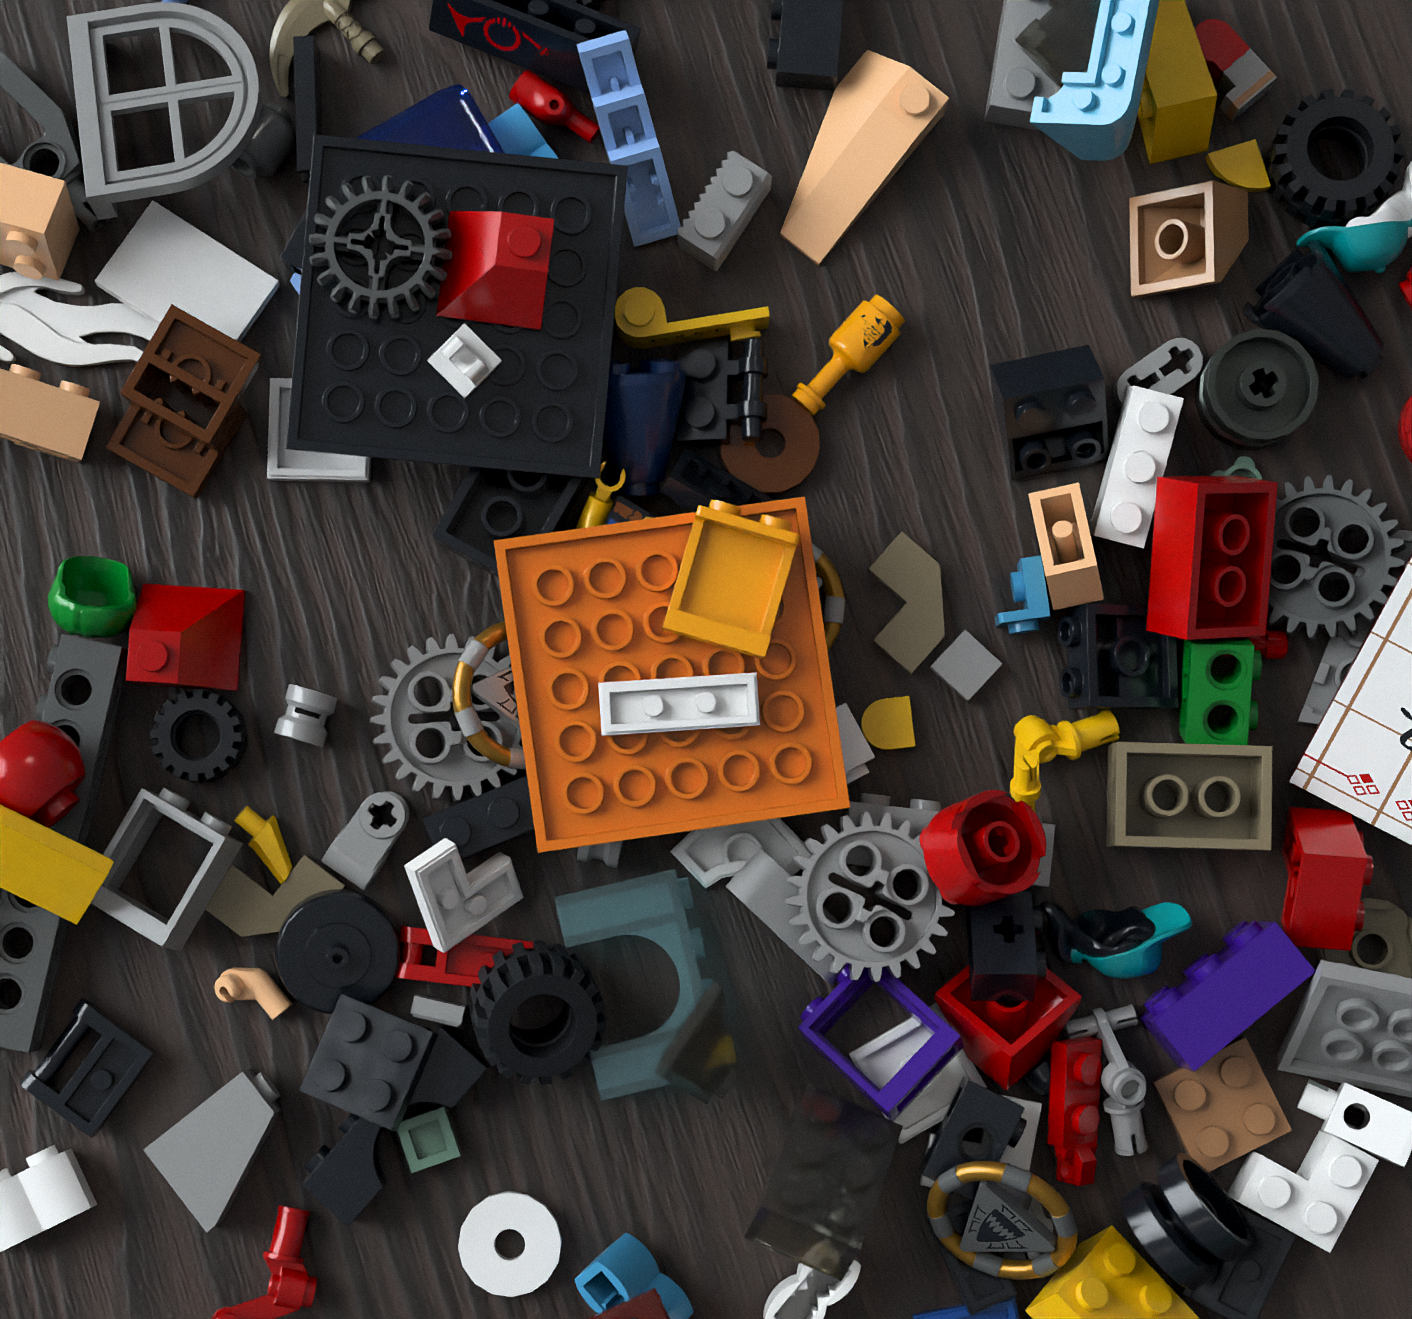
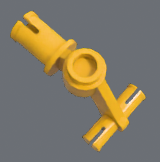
M1104 710L1099 714L1073 723L1064 720L1057 725H1050L1044 719H1040L1035 715L1022 718L1016 724L1013 731L1015 751L1014 777L1010 782L1012 798L1016 802L1024 801L1036 813L1035 801L1041 795L1039 764L1051 761L1057 754L1066 755L1070 760H1076L1080 758L1083 751L1119 740L1118 734L1120 730L1113 713L1109 710Z

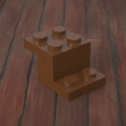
M171 304L119 392L131 404L105 448L197 500L247 415L245 409L238 402L264 357L253 349Z

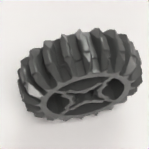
M385 175L383 177L382 191H374L371 177L364 176L362 177L364 194L356 196L353 187L349 183H345L342 185V190L349 201L341 205L336 198L328 196L325 203L335 212L333 218L331 219L318 213L315 215V223L327 229L326 235L310 234L309 243L316 247H325V252L310 256V263L315 267L329 266L327 271L317 277V281L322 287L334 281L339 283L330 295V298L335 303L343 300L348 293L351 294L352 298L348 305L350 313L357 314L363 301L369 302L368 315L370 319H378L380 304H388L391 318L397 319L400 317L398 301L406 299L411 311L416 312L420 309V306L413 295L420 289L429 299H433L436 296L434 288L426 282L429 276L438 281H446L447 272L434 266L436 260L443 262L451 261L453 254L448 249L437 248L436 243L446 242L452 238L450 229L433 230L432 226L441 222L445 216L442 209L433 210L428 214L423 212L432 200L427 192L422 193L412 202L409 200L414 189L412 182L405 181L401 186L399 194L392 193L394 187L392 176ZM377 206L373 224L367 231L358 234L349 233V236L340 235L346 223L355 214L366 208ZM393 207L404 211L418 223L424 234L425 245L412 243L411 240L399 238L394 234ZM385 222L384 231L389 245L397 247V249L394 250L391 256L386 253L388 258L380 261V270L377 274L378 264L372 250L365 249L364 246H368L370 240L376 243L374 237L381 235L382 224ZM337 251L350 252L351 255L363 257L368 261V289L354 283L344 274L339 264ZM412 260L422 261L417 272L407 282L396 288L385 290V282H387L389 270L394 264L404 261L412 262Z

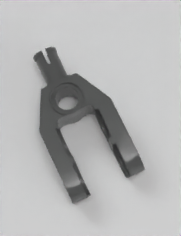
M0 51V86L45 129L43 136L28 145L17 162L8 164L0 156V163L38 173L40 166L46 160H59V168L51 177L66 182L75 215L87 226V229L90 232L99 230L103 225L89 211L91 206L85 193L81 149L72 122L58 105Z

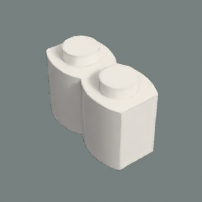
M55 1145L50 1146L26 1158L30 1168L12 1177L8 1168L0 1171V1252L97 1205L72 1148L58 1153Z
M831 1234L819 1238L803 1254L798 1264L797 1273L781 1281L770 1293L763 1310L764 1319H824L827 1306L842 1299L852 1289L858 1279L861 1269L858 1258Z

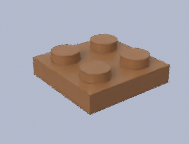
M1241 1036L1231 1041L1195 1072L1179 1067L1151 1081L1186 1154L1196 1160L1208 1172L1292 1131L1246 1037Z

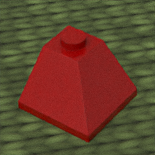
M450 211L447 229H450L452 238L446 241L445 249L452 251L453 256L451 261L443 262L442 269L447 272L448 276L446 281L440 282L436 316L541 330L554 219L508 212Z
M143 583L129 630L126 681L142 686L239 691L246 590Z
M968 965L935 992L934 999L949 1026L961 1036L964 1045L963 1050L968 1059L1007 1091L1043 1059L1081 1003L1082 996L1046 967L1045 981H1037L1033 1001H971Z

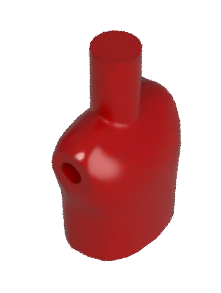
M530 69L524 71L519 76L510 91L509 100L514 104L518 103L526 113L543 124L566 126L590 144L594 142L601 132L599 125L578 111L565 93L549 84Z

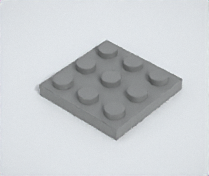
M1321 960L1277 1053V1070L1412 1098V979L1397 974H1387L1353 967L1344 963Z

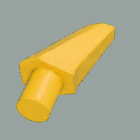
M246 806L235 818L234 822L253 837L248 845L256 852L279 883L282 884L290 874L292 864L276 817L272 815L265 821L249 806Z

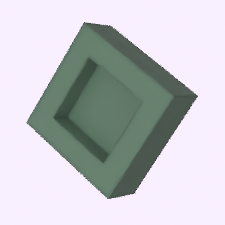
M446 1106L401 1121L397 1132L411 1173L462 1155Z

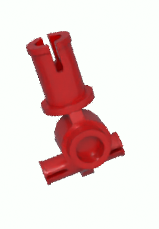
M278 1205L270 1249L263 1252V1258L271 1272L267 1295L234 1306L222 1307L213 1314L211 1319H276L298 1311L301 1307L311 1308L317 1277L308 1275L303 1264L304 1258L300 1257L310 1211Z

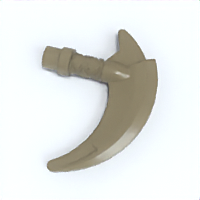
M290 0L284 7L274 26L269 50L272 76L282 98H288L290 95L289 75L294 59L293 37L308 36L325 23L332 22L339 31L341 30L342 34L351 41L352 49L359 56H363L371 65L377 63L384 56L385 50L377 43V38L371 31L364 30L363 26L350 13L352 0Z

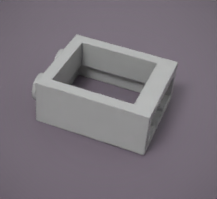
M163 787L160 794L141 788L103 854L112 859L114 863L91 904L161 947L181 951L243 843L228 835L232 826L208 812H205L202 818H199L187 811L186 809L190 801L172 790ZM163 814L213 843L170 920L119 890Z

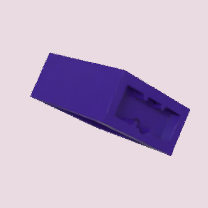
M847 964L836 978V982L839 985L825 999L819 996L805 1008L800 1017L803 1022L798 1029L802 1037L894 1122L962 1050L964 1045L961 1036L898 978H893L886 967H882L880 981L875 983L932 1036L882 1089L878 1088L824 1037L832 1026L874 983L870 979L867 967L863 968L858 980H851L849 977V964Z

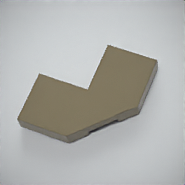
M901 531L870 566L868 572L904 602L905 605L872 642L911 675L945 636L940 564Z
M307 855L300 859L275 894H272L236 865H232L226 872L205 910L241 937L279 932L286 916L305 898L326 890L345 889L347 885Z

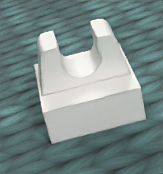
M465 323L427 360L465 399L502 363V360Z

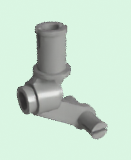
M1132 1004L1105 1012L1101 1007L1092 1009L1089 1016L1069 1020L1063 1028L1066 1040L1091 1036L1102 1039V1050L1109 1064L1104 1068L1101 1075V1083L1104 1090L1110 1095L1103 1102L1105 1112L1109 1113L1111 1117L1115 1152L1122 1156L1134 1155L1132 1144H1136L1139 1154L1148 1148L1141 1109L1145 1105L1146 1079L1136 1066L1125 1059L1113 1033L1114 1030L1137 1026L1138 1020L1135 1018L1137 1015Z

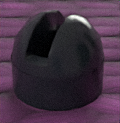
M1051 1052L1047 1053L1037 1065L1022 1077L1033 1091L1043 1096H1049Z

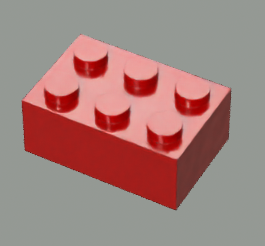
M1236 475L1157 477L1147 631L1185 640L1266 636L1278 482Z

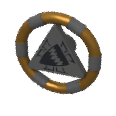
M973 1161L958 1164L941 1174L929 1192L927 1216L936 1237L953 1255L976 1270L994 1277L1015 1280L1046 1277L1064 1267L1075 1251L1078 1226L1070 1206L1051 1185L1030 1171L1009 1163L994 1161ZM981 1181L962 1237L955 1229L947 1210L948 1197L951 1193L969 1182ZM1031 1196L1050 1212L1058 1238L1028 1211L1032 1200ZM991 1252L1045 1253L1030 1260H1011Z

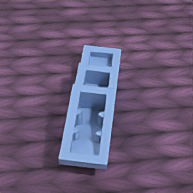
M626 30L576 44L610 164L628 166L624 214L634 247L677 235V228H680L681 225Z

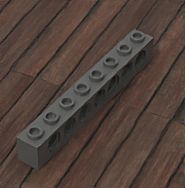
M62 634L60 644H54L48 656L47 674L52 675L48 695L42 694L39 698L35 720L48 722L63 731L74 727L79 733L80 744L78 748L85 764V778L75 789L74 793L80 798V801L50 829L87 847L126 679L128 649ZM87 678L92 687L91 696L85 703L75 705L70 698V688L76 680ZM2 889L0 896L3 900L2 904H0V990L6 980L12 979L18 983L22 994L19 1003L14 1008L6 1006L0 997V1047L31 1053L40 1051L70 921L39 906L33 907L25 899ZM21 928L26 929L33 938V948L25 957L17 955L12 947V938Z

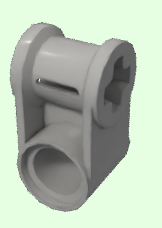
M383 791L370 795L359 807L349 824H346L337 835L321 862L362 890H365L390 854L389 851L409 822L410 808L407 801L401 795L392 791ZM391 802L394 805L391 814L397 819L396 823H386L379 827L375 823L379 815L373 811L375 805L384 806Z

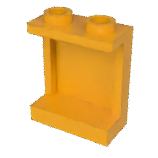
M711 500L709 508L701 505L697 507L662 630L764 659L800 534L790 531L792 523L762 514L760 522L739 517L740 507L722 501Z

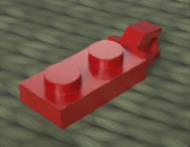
M1093 1037L1054 1041L1051 1047L1047 1144L1054 1145L1057 1157L1056 1180L1076 1186L1093 1184L1097 1164L1094 1154L1098 1146L1096 1142L1098 1141V1125L1100 1120L1099 1097L1100 1075L1102 1071V1039Z

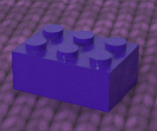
M1246 920L1240 922L1222 937L1226 946L1210 956L1205 952L1183 969L1182 972L1187 977L1176 987L1169 988L1167 985L1161 987L1144 1001L1143 1005L1147 1011L1139 1016L1138 1019L1176 1066L1195 1072L1315 973V969L1276 922L1256 920L1248 923Z

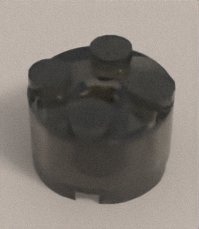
M1050 0L1048 5L1051 9L1040 20L1038 18L1033 20L1015 40L1022 47V51L1060 89L1064 85L1061 82L1063 72H1084L1088 70L1101 0Z

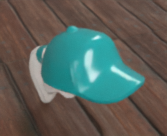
M1412 161L1406 169L1402 190L1396 192L1380 204L1370 216L1355 217L1346 226L1344 224L1343 227L1326 226L1306 232L1296 241V247H1309L1308 242L1312 240L1318 241L1324 248L1332 250L1346 272L1356 273L1372 270L1376 273L1384 272L1386 266L1397 259L1407 244V239L1412 237Z

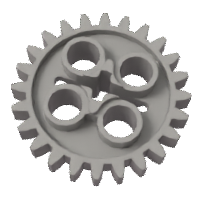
M449 634L444 649H440L434 638L430 637L426 640L427 654L424 655L413 645L407 649V653L411 663L407 665L398 659H394L391 665L398 677L394 679L381 676L379 683L389 693L388 695L373 696L371 701L375 705L384 708V714L370 718V724L384 726L385 733L375 738L373 743L374 745L389 744L391 749L381 761L383 764L396 760L399 761L401 766L395 776L397 780L404 778L409 773L414 775L415 779L412 787L414 792H418L426 782L432 784V799H438L444 787H450L453 801H459L464 786H468L472 795L476 797L482 794L481 781L483 780L494 789L501 786L497 775L499 770L510 776L517 773L516 769L506 768L485 756H477L472 753L468 748L467 738L464 736L460 725H458L457 731H452L449 722L411 724L408 721V717L411 714L441 715L450 710V706L453 704L452 684L459 658L471 640L475 638L474 636L469 637L463 648H458L454 634ZM494 646L487 653L474 673L473 678L485 679L508 668L511 663L510 655L497 663L492 659L495 652ZM419 680H431L437 684L441 693L437 705L431 707L423 706L415 699L414 686ZM472 703L477 713L496 712L486 704L477 705ZM500 714L497 721H481L484 730L489 732L495 741L505 747L523 749L519 745L520 740H522L520 729ZM430 730L439 735L443 744L439 756L426 758L418 752L415 743L419 732Z
M869 811L861 812L858 827L854 826L848 815L840 817L841 832L839 833L828 824L823 825L821 832L825 842L821 844L817 840L808 838L805 844L812 853V856L810 858L796 856L793 859L794 863L804 870L802 876H792L786 879V882L799 888V895L785 899V904L799 906L801 912L788 921L789 925H805L807 929L798 940L799 945L810 944L815 941L818 946L813 953L812 960L818 962L827 955L832 956L829 972L837 974L845 963L849 964V977L851 980H858L863 968L867 967L871 981L879 982L882 975V967L885 966L893 978L901 977L900 962L903 960L913 969L919 968L920 962L916 952L921 950L927 954L934 955L937 951L930 942L929 937L931 935L947 936L948 932L937 922L939 917L954 916L955 913L952 909L942 905L943 897L931 879L925 864L924 853L919 841L920 834L913 838L908 836L911 828V821L909 820L902 821L896 829H892L890 813L882 814L877 826H873ZM855 846L865 849L871 859L870 869L861 877L851 873L846 865L847 854ZM901 870L909 871L914 875L917 882L916 892L908 900L901 899L893 890L892 883L894 877ZM830 873H836L860 888H869L874 884L877 885L875 894L885 901L910 911L912 914L911 919L905 920L880 905H870L867 909L863 908L865 898L830 882ZM832 893L840 894L848 904L847 916L839 923L830 922L823 913L824 900ZM878 917L887 918L894 927L893 939L884 947L876 945L870 937V926Z

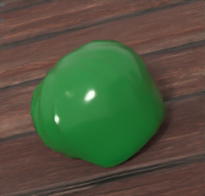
M73 556L65 559L60 564L48 593V607L54 621L71 636L78 635L87 639L110 638L124 632L131 624L137 606V597L130 568L123 563L95 556Z

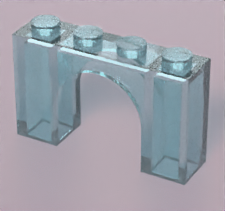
M672 869L554 897L565 948L614 936L637 935L650 939L661 946L673 960L679 975L680 992L676 1007L670 1017L660 1027L641 1036L603 1044L598 1052L589 1050L600 1100L603 1101L721 1073L720 1060L728 1059L730 1056L723 1028L712 1029L708 1010L718 1008L711 977L701 980L696 959L705 958L706 953L700 928L689 929L685 909L695 907L688 877L677 879L676 870Z

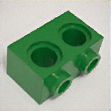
M1248 637L1184 639L1178 732L1185 744L1248 745L1249 731H1256L1258 724V704L1256 700H1251L1252 681L1260 680L1262 667L1260 650H1254V644ZM1223 654L1235 656L1234 666L1229 672L1223 675L1211 673V664L1216 657ZM1225 704L1232 707L1231 715L1225 722L1221 724L1207 722L1208 714L1215 706Z

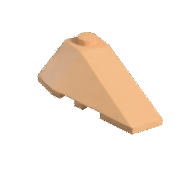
M867 50L834 91L782 226L780 236L819 266L942 118L949 97L910 66Z

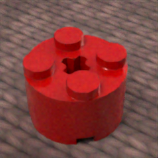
M987 790L942 809L933 817L929 825L922 830L919 841L924 853L925 864L931 879L940 890V894L945 901L953 905H985L1029 888L1037 880L1040 872L1037 873L1040 858L1046 856V837L1038 816L1024 801L1016 802L1004 795L1007 792L1001 790Z

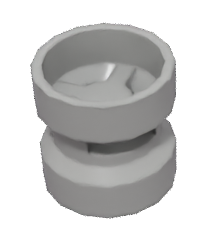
M289 684L285 695V700L288 704L285 715L278 718L274 733L324 747L328 734L324 726L327 717L334 714L338 698ZM295 708L318 714L319 717L317 719L297 713Z

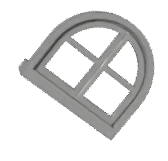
M174 2L146 3L67 16L85 193L98 220L118 217L116 202L177 193L208 182L226 170L242 154L252 139L259 122L262 109V85L259 72L247 44L228 23L199 7ZM160 32L166 86L111 95L105 40ZM171 32L189 35L207 43L222 56L229 66L232 76L177 84ZM234 97L228 120L219 134L203 149L186 158L180 105ZM169 107L175 162L119 171L113 116Z

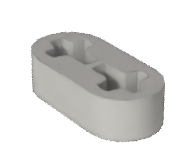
M1174 338L1128 368L1116 380L1113 387V398L1120 409L1122 408L1127 386H1130L1127 381L1129 379L1138 384L1151 376L1156 383L1149 389L1169 395L1184 387L1196 377L1203 365V356L1199 347L1193 341L1186 338ZM1172 350L1177 356L1184 352L1189 356L1190 360L1185 365L1187 374H1184L1180 369H1176L1164 377L1160 369L1172 359L1169 351Z

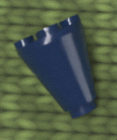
M670 358L640 359V368L631 369V363H620V360H610L603 445L614 482L618 483L620 481L623 468L626 472V480L623 486L619 488V495L642 496L660 493L659 482L665 479L686 383V370L681 369V361L670 360Z

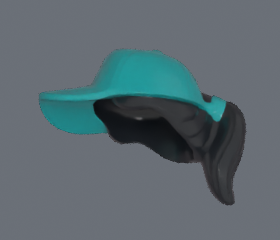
M1050 901L1040 903L1048 920L1050 944L1055 956L1065 963H1090L1091 966L1102 974L1117 979L1136 978L1156 971L1163 959V942L1188 930L1192 926V919L1189 913L1181 905L1171 902L1159 903L1143 910L1136 906H1130L1122 911L1093 909L1080 914L1074 919L1070 918L1062 907Z

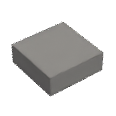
M964 630L930 666V669L961 698L968 702L1002 663L967 630Z

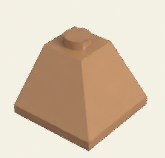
M1212 180L1129 198L1131 297L1141 298L1221 283L1249 241L1248 191Z

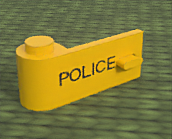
M634 287L626 290L618 298L614 314L615 327L619 338L626 345L640 349L730 335L731 342L759 338L761 333L755 330L767 329L770 318L767 306L667 323L665 308L661 298L654 291L645 287Z

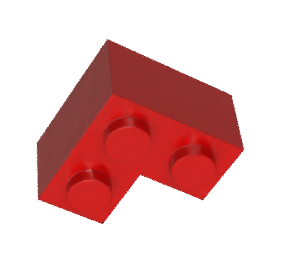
M1289 806L1281 849L1289 875L1281 916L1284 933L1297 947L1351 951L1354 931L1361 932L1364 924V903L1360 901L1362 887L1370 885L1373 875V859L1364 850L1363 832L1357 831L1352 815L1347 811Z

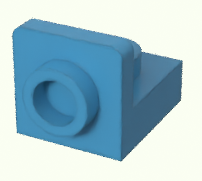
M1041 555L1021 558L1017 563L1018 571L1010 572V584L1014 603L1022 602L1023 610L998 613L994 617L996 628L1008 626L1009 635L1040 630L1038 622L1046 621L1050 617Z

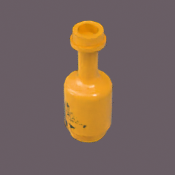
M877 294L869 302L863 300L829 338V346L833 350V356L807 386L800 382L796 386L797 390L791 395L792 398L813 416L820 409L823 410L826 405L822 399L847 371L853 369L859 373L867 372L901 334L899 328L905 322L903 316L888 301Z

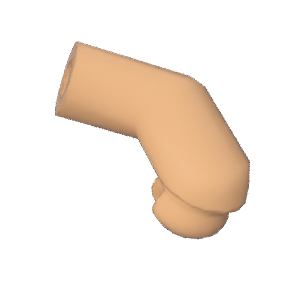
M233 967L224 971L215 982V994L221 1001L232 1003L234 1000H257L272 1020L276 1019L293 1005L271 976L261 968Z

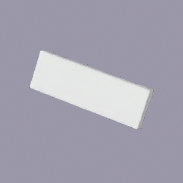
M757 672L598 683L602 736L760 725Z

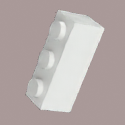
M1127 386L1089 528L1091 535L1144 548L1155 509L1157 477H1163L1184 398L1138 386Z

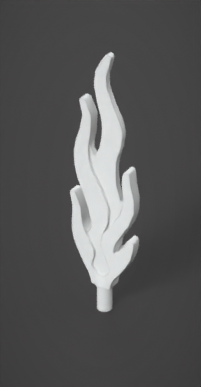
M18 272L0 275V334L34 355L55 364L83 367L116 362L137 363L143 351L135 346L115 344L94 345L85 342L81 338L96 333L113 332L126 333L150 341L159 326L124 303L77 306L55 302L36 293L38 290L44 289L66 295H83L85 288L75 282L61 278L57 281L47 277L31 279ZM0 346V360L9 364L15 363L16 357L14 354Z

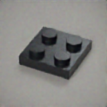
M341 994L299 1091L397 1132L438 1034Z

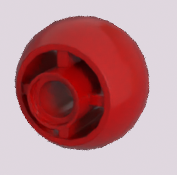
M31 720L0 741V804L47 828L52 827L80 801V798L74 791L85 778V764L79 748L63 730L45 721Z

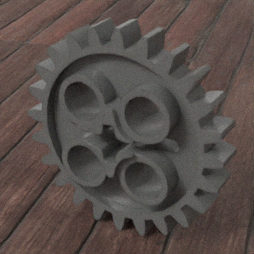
M1327 475L1323 487L1316 489L1311 477L1306 476L1304 491L1298 493L1287 482L1285 483L1287 498L1282 501L1278 498L1276 499L1268 610L1271 608L1273 610L1268 622L1275 628L1287 619V632L1291 637H1294L1301 627L1305 626L1307 627L1308 637L1313 642L1316 641L1320 628H1326L1332 641H1336L1338 638V626L1344 624L1353 635L1358 634L1356 619L1362 616L1372 624L1377 622L1371 608L1375 604L1384 608L1389 600L1384 594L1385 589L1394 591L1399 582L1395 577L1391 576V572H1400L1406 569L1405 561L1392 555L1406 549L1404 540L1389 538L1400 529L1398 520L1382 522L1389 512L1386 502L1371 508L1370 505L1374 497L1372 490L1368 488L1358 497L1354 496L1355 485L1351 479L1346 481L1341 490H1336L1332 475ZM1304 516H1314L1320 520L1316 533L1308 537H1300L1293 533L1297 520ZM1357 532L1368 536V545L1362 552L1348 554L1342 551V542L1349 534ZM1280 541H1287L1314 555H1320L1325 548L1328 550L1333 561L1352 567L1363 568L1365 573L1362 576H1357L1329 562H1322L1319 568H1315L1311 557L1307 554L1280 549L1278 544ZM1292 562L1301 566L1300 575L1293 583L1280 584L1275 581V572L1282 564ZM1339 579L1349 583V592L1342 600L1331 602L1323 598V589L1330 581Z

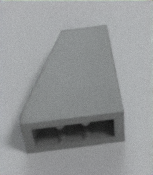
M251 1069L242 1071L143 1149L206 1233L215 1228L226 1217L281 1111V1107L275 1101L280 1097V1093L263 1072L255 1075Z

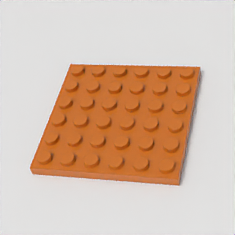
M805 496L737 506L741 508L739 517L760 522L762 514L777 517L791 522L790 531L800 534L764 659L662 630L696 512L494 540L538 853L850 808ZM757 672L759 726L602 736L598 683Z

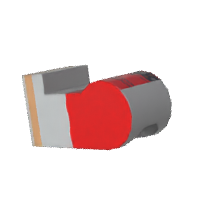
M1208 19L1199 23L1195 28V32L1211 78L1226 94L1220 109L1233 122L1271 89L1277 77L1227 23L1218 19Z

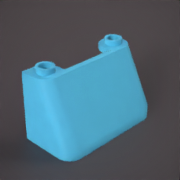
M1101 0L1087 73L1063 72L1061 82L1064 85L1058 93L1048 99L1045 97H1034L1030 123L1080 160H1112L1120 156L1129 146L1139 109L1159 0Z

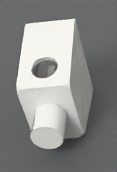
M1309 1079L1297 1108L1323 1119L1321 1131L1332 1134L1394 1165L1405 1167L1412 1151V1112L1347 1083H1341L1338 1090L1335 1091ZM1350 1105L1362 1110L1364 1113V1121L1358 1128L1346 1123L1344 1120L1345 1110Z

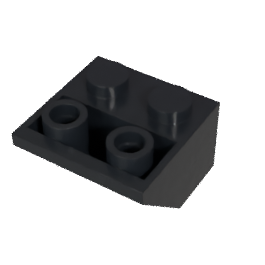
M1089 345L990 365L994 409L1011 481L1108 461L1109 443L1105 382Z

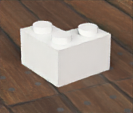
M1319 1130L1296 1174L1263 1155L1250 1151L1227 1194L1235 1201L1330 1253L1379 1160L1342 1139Z

